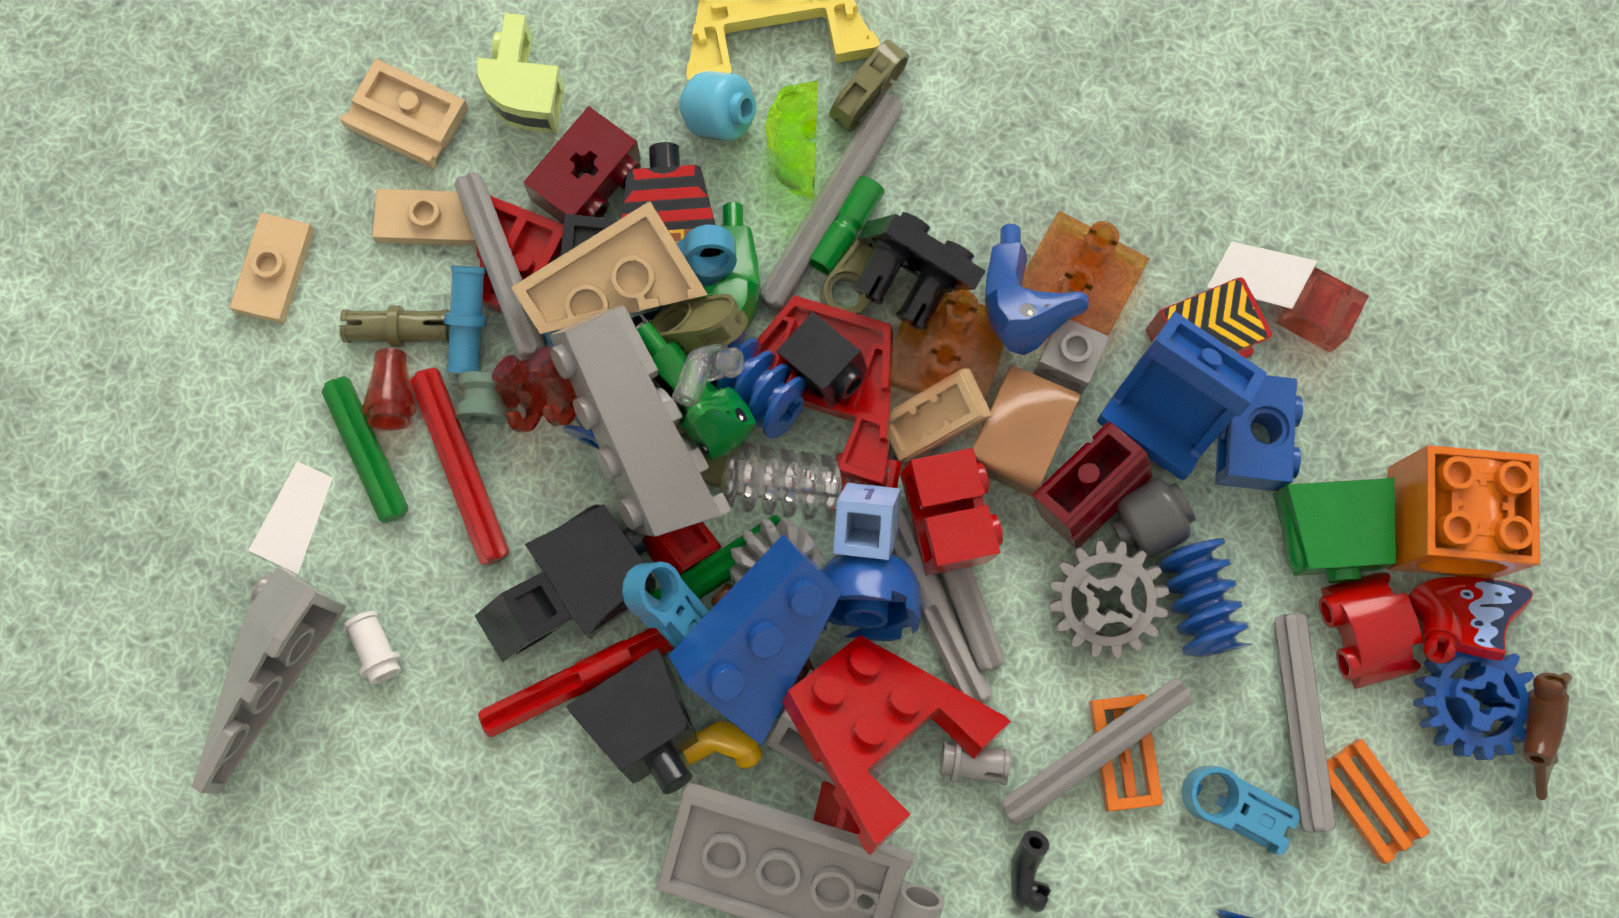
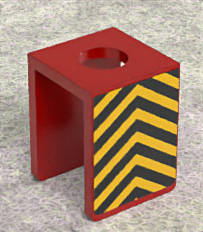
M1243 277L1235 278L1159 310L1145 329L1152 342L1175 311L1244 358L1253 355V346L1267 341L1272 336V332Z

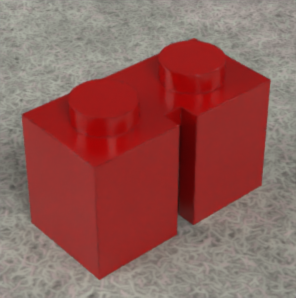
M968 448L910 460L901 471L900 476L925 575L930 576L986 564L1001 553L999 546L1003 543L1002 527L997 515L990 514L989 506L984 504L983 496L989 492V479L983 463H977L974 449Z

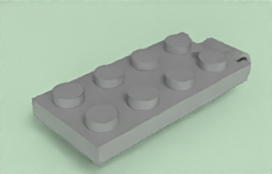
M688 782L684 789L656 887L658 891L743 918H940L945 904L941 895L927 886L903 884L907 870L911 869L915 852L883 843L873 854L869 855L863 849L857 834ZM866 894V895L871 896L872 898H871V899H867V898H866L865 896H863V895Z

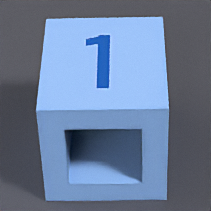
M847 483L837 499L833 554L889 560L897 541L901 488Z

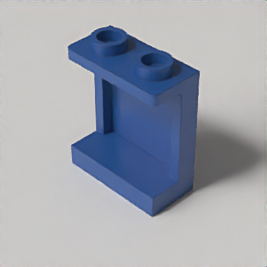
M1174 311L1097 418V422L1101 426H1104L1108 421L1113 423L1142 447L1149 458L1161 468L1166 469L1179 479L1185 480L1191 474L1202 454L1234 416L1240 417L1251 404L1267 372Z

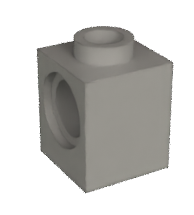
M1069 319L1049 336L1032 374L1082 394L1091 381L1110 337Z

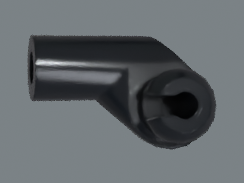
M1034 830L1028 831L1023 835L1011 858V898L1019 908L1023 909L1026 906L1037 913L1044 910L1051 889L1048 884L1035 880L1037 870L1049 850V841L1044 834Z

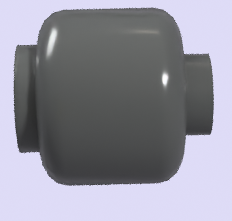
M1155 478L1136 488L1118 503L1117 513L1119 518L1111 521V525L1119 540L1126 542L1127 549L1135 546L1137 550L1141 549L1147 553L1146 557L1152 558L1186 541L1191 532L1189 524L1194 522L1196 518L1177 483L1168 486L1163 480Z

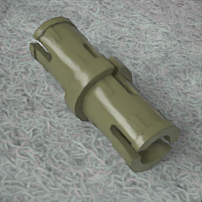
M390 305L387 311H351L350 309H343L340 314V321H347V325H339L340 336L343 343H351V341H388L391 347H403L404 341H442L443 343H449V331H446V326L449 325L444 324V316L446 312L450 311L448 309H442V311H404V308L400 305Z

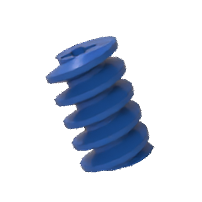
M746 330L734 342L725 347L696 352L692 363L698 371L718 390L727 387L734 389L749 407L756 422L755 426L757 428L762 427L766 437L770 439L778 438L786 433L796 422L804 406L801 396L806 388L807 381L798 376L787 383L791 375V368L783 363L772 369L776 361V355L770 350L758 355L761 343L754 337L744 341Z
M1224 538L1205 540L1174 549L1170 556L1160 562L1162 572L1178 574L1165 584L1169 593L1184 595L1171 604L1172 613L1189 615V618L1176 626L1177 633L1195 636L1194 640L1182 647L1183 655L1206 657L1253 645L1252 643L1236 642L1235 637L1248 629L1249 626L1247 622L1232 621L1229 615L1243 607L1242 601L1224 599L1223 596L1224 593L1237 586L1236 580L1218 578L1217 573L1231 565L1230 559L1212 556L1214 550L1225 544Z

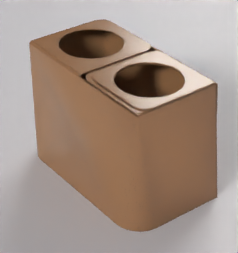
M1011 365L990 408L992 417L984 421L973 445L977 463H983L988 477L1032 497L1031 495L1041 486L1081 394Z

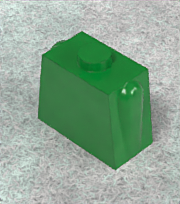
M1394 478L1287 484L1273 493L1283 532L1286 561L1294 576L1327 574L1328 583H1345L1362 580L1361 572L1378 571L1396 564Z

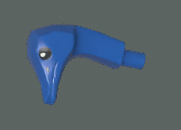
M1006 224L1000 229V244L992 247L986 278L985 311L990 328L1007 349L1014 353L1026 355L1038 349L1052 333L1069 319L1084 313L1089 307V298L1082 292H1037L1022 287L1027 254L1021 243V229L1016 224Z

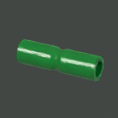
M866 176L859 177L839 209L836 219L830 224L809 258L811 267L829 276L856 241L857 233L863 229L885 193L884 188L878 182Z

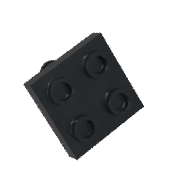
M902 212L900 216L893 214L867 221L857 240L873 249L874 252L858 280L854 282L852 289L860 295L865 293L866 299L881 305L900 268L902 267L918 279L901 309L897 311L896 317L903 322L910 321L908 325L917 330L926 331L930 319L946 292L975 290L985 273L984 269L972 262L974 258L972 252L953 241L947 240L945 244L941 243L927 234L930 230V226L910 213Z

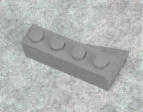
M625 306L607 309L550 334L555 346L550 349L552 361L561 377L564 379L569 378L577 396L573 400L575 413L586 430L592 429L600 449L595 451L597 462L608 480L614 479L622 497L617 502L618 509L624 522L631 530L636 529L639 534L656 537L732 511L723 493L712 497L703 480L702 472L707 470L709 466L699 447L693 450L690 444L681 438L677 428L680 427V419L683 416L673 397L670 398L664 389L655 388L651 379L658 376V369Z

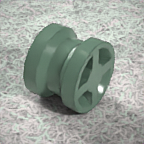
M487 371L460 373L457 386L462 391V401L456 406L455 418L471 424L501 425L509 422V409L505 406V395L511 391V378Z

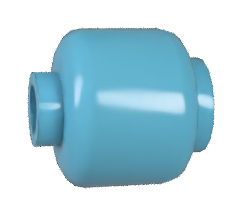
M704 71L695 74L688 81L680 95L679 108L686 127L694 135L709 139L732 141L741 138L749 129L756 114V101L751 86L744 77L734 73Z

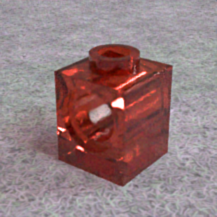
M1314 267L1293 309L1280 306L1283 310L1276 324L1331 353L1347 340L1369 295Z

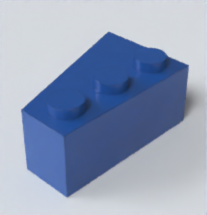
M783 534L668 656L686 686L762 746L783 707L782 701L788 690L794 686L842 591L812 559Z

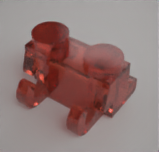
M552 347L542 348L531 359L522 361L515 355H508L493 369L492 378L497 382L494 389L499 393L506 406L512 409L517 408L518 404H520L526 411L524 419L519 411L508 412L506 415L508 425L518 433L534 430L542 416H545L548 423L553 426L568 425L576 416L573 406V400L577 398L569 378L564 379L558 373L550 354Z

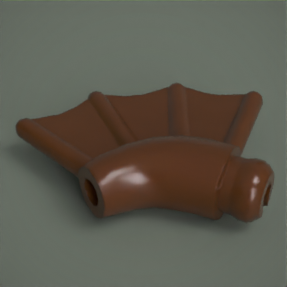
M1567 672L1560 675L1541 673L1533 679L1534 689L1529 691L1523 757L1527 762L1534 765L1536 797L1539 800H1545L1548 797L1549 778L1554 765L1558 763L1557 751L1566 727L1569 709L1567 690L1568 685L1572 681V675Z

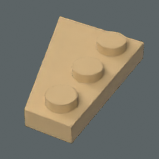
M650 201L511 287L540 334L564 329L615 307L625 306L628 313L708 295Z

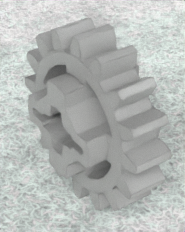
M1102 539L1096 540L1095 553L1088 555L1083 548L1078 546L1075 548V552L1079 561L1075 565L1063 560L1059 563V567L1067 575L1065 580H1051L1050 588L1062 593L1060 599L1049 602L1050 611H1064L1065 614L1056 624L1058 631H1066L1072 628L1075 633L1072 636L1071 645L1077 648L1085 640L1091 642V654L1094 657L1099 656L1103 646H1110L1115 659L1121 658L1122 644L1128 642L1137 652L1141 651L1142 644L1139 636L1143 632L1153 637H1157L1159 634L1151 623L1153 617L1162 618L1168 615V611L1165 608L1156 604L1157 598H1162L1169 594L1166 586L1153 584V580L1162 573L1161 569L1157 565L1144 569L1142 564L1147 553L1141 549L1135 552L1132 557L1126 556L1127 548L1125 541L1119 540L1114 552H1109ZM1111 562L1120 564L1112 574L1095 576L1090 571H1087L1088 568L1100 563ZM1138 577L1145 591L1143 611L1133 604L1131 588L1136 583ZM1090 583L1097 589L1101 587L1106 591L1111 590L1114 585L1119 587L1117 596L1122 602L1123 607L1129 612L1125 613L1120 608L1115 609L1109 605L1103 611L1097 609L1100 601L1094 590L1087 584ZM1074 586L1085 594L1087 608L1082 613L1080 619L1076 617L1071 603ZM1123 622L1129 627L1124 631L1113 634L1097 632L1100 631L1104 624Z

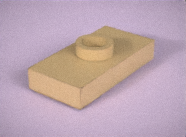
M376 190L372 238L376 243L476 246L474 236L456 191Z
M260 213L229 307L234 313L285 324L315 230L311 224Z
M958 370L890 411L889 443L897 460L902 463L901 465L909 463L910 460L918 459L992 417L971 370Z

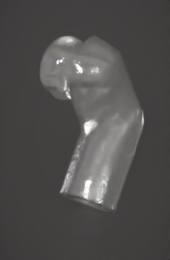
M712 344L691 351L683 365L672 395L673 399L679 404L693 407L699 403L707 382L723 379L725 376L735 378L742 372L744 367L742 352L737 348H728L726 344Z

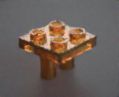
M1058 211L1025 270L1022 287L1037 292H1082L1086 294L1089 298L1088 309L1084 313L1071 318V320L1108 336L1150 258L1118 242L1119 231L1113 224L1106 221H1098L1090 227Z
M961 289L951 294L945 293L925 332L908 325L910 322L908 320L901 322L893 345L892 387L918 395L958 370L970 369L985 401L987 400L1004 344L990 328L985 305L979 304L977 297L973 293Z

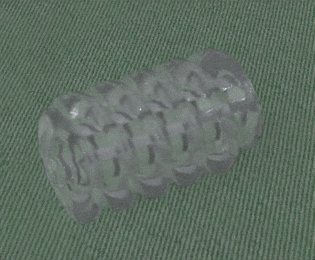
M742 443L731 452L724 464L720 493H723L730 508L733 507L736 496H740L742 511L745 513L753 511L758 498L761 499V508L765 515L771 516L775 511L778 501H781V510L784 517L792 518L795 515L798 504H801L803 519L811 521L816 516L819 506H821L822 517L828 522L836 512L837 499L841 494V472L838 462L831 455L821 454L815 457L813 453L801 451L795 455L793 450L784 448L775 453L772 447L760 446L755 450L751 444Z

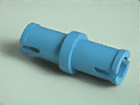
M452 265L450 312H446L444 316V324L449 325L448 365L446 366V371L452 373L480 371L481 327L487 326V315L482 314L485 268Z

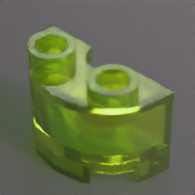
M818 81L798 83L796 85L791 84L781 88L777 93L775 102L769 108L765 123V151L769 170L794 195L814 199L816 143L808 140L816 138Z

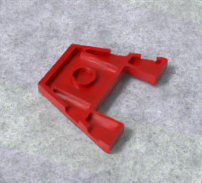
M794 295L757 339L761 343L758 355L770 350L776 355V361L772 369L783 364L776 351L812 312L861 351L868 370L864 373L865 379L862 385L848 399L841 398L833 408L807 387L801 397L803 398L804 407L854 422L853 429L837 467L839 474L869 485L886 487L888 482L893 356L892 326L883 321ZM790 375L787 383L795 377L793 375Z
M861 635L789 689L782 701L815 763L822 761L836 786L833 795L842 811H850L861 831L857 838L869 855L873 854L901 828L910 816V813L870 774L874 768L930 720L936 722L973 759L995 741L1011 722L1003 714Z

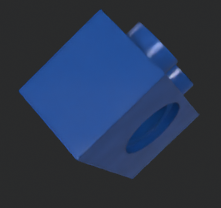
M1266 375L1251 404L1240 417L1235 415L1218 435L1215 485L1278 491L1287 484L1292 483L1293 478L1297 477L1301 465V451L1299 447H1294L1295 427L1299 426L1303 414V399L1301 396H1296L1297 378ZM1251 423L1261 424L1267 429L1270 437L1269 444L1261 443L1254 438L1251 432Z

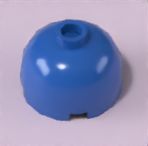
M891 553L889 560L839 554L833 557L822 569L842 591L823 628L825 631H827L828 622L834 625L859 627V629L844 637L856 638L861 635L868 640L885 642L901 639L903 628L911 626L912 634L919 629L922 605L921 586L910 565L900 557Z

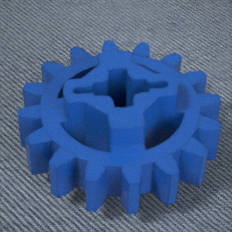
M1457 651L1455 657L1447 663H1435L1429 659L1423 662L1431 675L1415 678L1414 684L1425 690V697L1413 700V706L1427 709L1428 716L1423 718L1419 724L1421 728H1437L1439 732L1433 742L1436 746H1448L1454 742L1453 756L1458 758L1470 757L1473 753L1476 760H1493L1494 752L1498 756L1515 753L1511 741L1521 743L1525 740L1526 730L1523 728V725L1527 724L1529 692H1527L1525 684L1534 678L1532 671L1518 673L1515 670L1520 658L1516 653L1505 655L1502 661H1496ZM1471 664L1470 669L1465 670L1463 679L1450 678L1459 667ZM1475 691V698L1483 701L1484 705L1491 708L1480 709V702L1465 692ZM1497 720L1503 722L1495 732L1482 737L1483 732L1490 731L1492 722Z

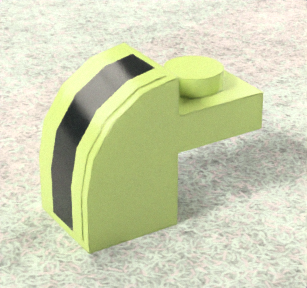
M505 13L502 32H495L493 36L492 59L477 57V76L493 112L507 124L525 130L557 133L564 93V84L559 68L552 65L528 63L532 35L525 15Z

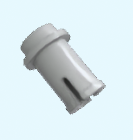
M944 742L940 760V775L950 776V782H957L958 777L1006 785L1010 772L1011 751L1010 749L986 748L973 759L957 742Z

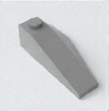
M280 566L276 568L273 574L268 573L252 592L251 600L253 603L245 613L193 781L192 788L200 793L221 792L346 608L341 602L295 573Z

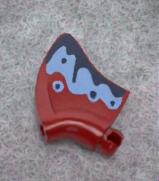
M1442 577L1428 580L1418 585L1409 593L1408 597L1417 618L1422 624V644L1425 656L1435 663H1447L1455 657V653L1458 651L1477 657L1502 661L1506 654V630L1526 609L1532 599L1533 592L1528 587L1519 584L1479 577Z

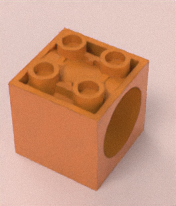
M1427 445L1388 467V478H1394L1397 557L1396 564L1387 567V570L1495 579L1540 565L1538 455Z

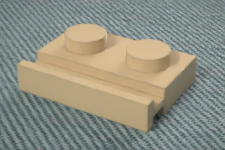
M375 59L351 99L353 105L347 115L343 113L340 121L346 129L434 170L437 165L436 159L442 150H446L469 108L464 99Z

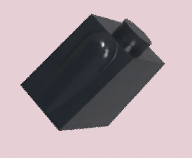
M595 504L588 507L560 527L525 544L541 570L545 572L584 635L589 639H592L605 626L629 611L622 593L623 581L630 569L635 565L644 563L640 557L647 553L648 549L635 530H631L629 527L621 530L604 504ZM649 573L645 581V590L652 595L656 589V581L652 574Z

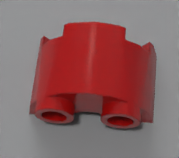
M1387 572L1366 575L1359 581L1336 583L1321 587L1323 597L1319 599L1320 613L1324 623L1329 628L1337 627L1340 632L1343 648L1337 650L1336 660L1342 676L1347 681L1352 680L1354 689L1413 674L1421 668V664L1416 659L1413 660L1412 648L1413 645L1423 643L1417 615L1405 592L1393 593L1387 584L1391 576Z

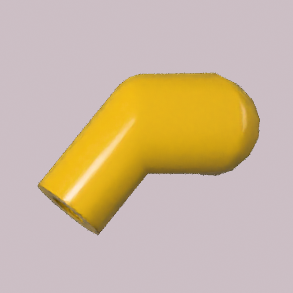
M724 720L715 722L697 731L696 734L699 741L683 752L689 765L716 752L734 758L737 767L742 769L756 766L762 758V749L758 746L759 744L735 724Z

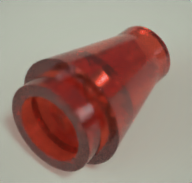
M385 348L375 352L374 366L362 406L363 413L367 415V423L373 428L389 431L407 428L411 424V417L417 411L407 369V354L402 350Z

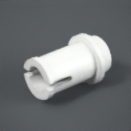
M372 610L358 614L344 623L343 627L348 632L362 664V667L358 670L361 677H367L370 684H378L401 672L398 662L401 661L402 657L399 652L392 651L376 611Z

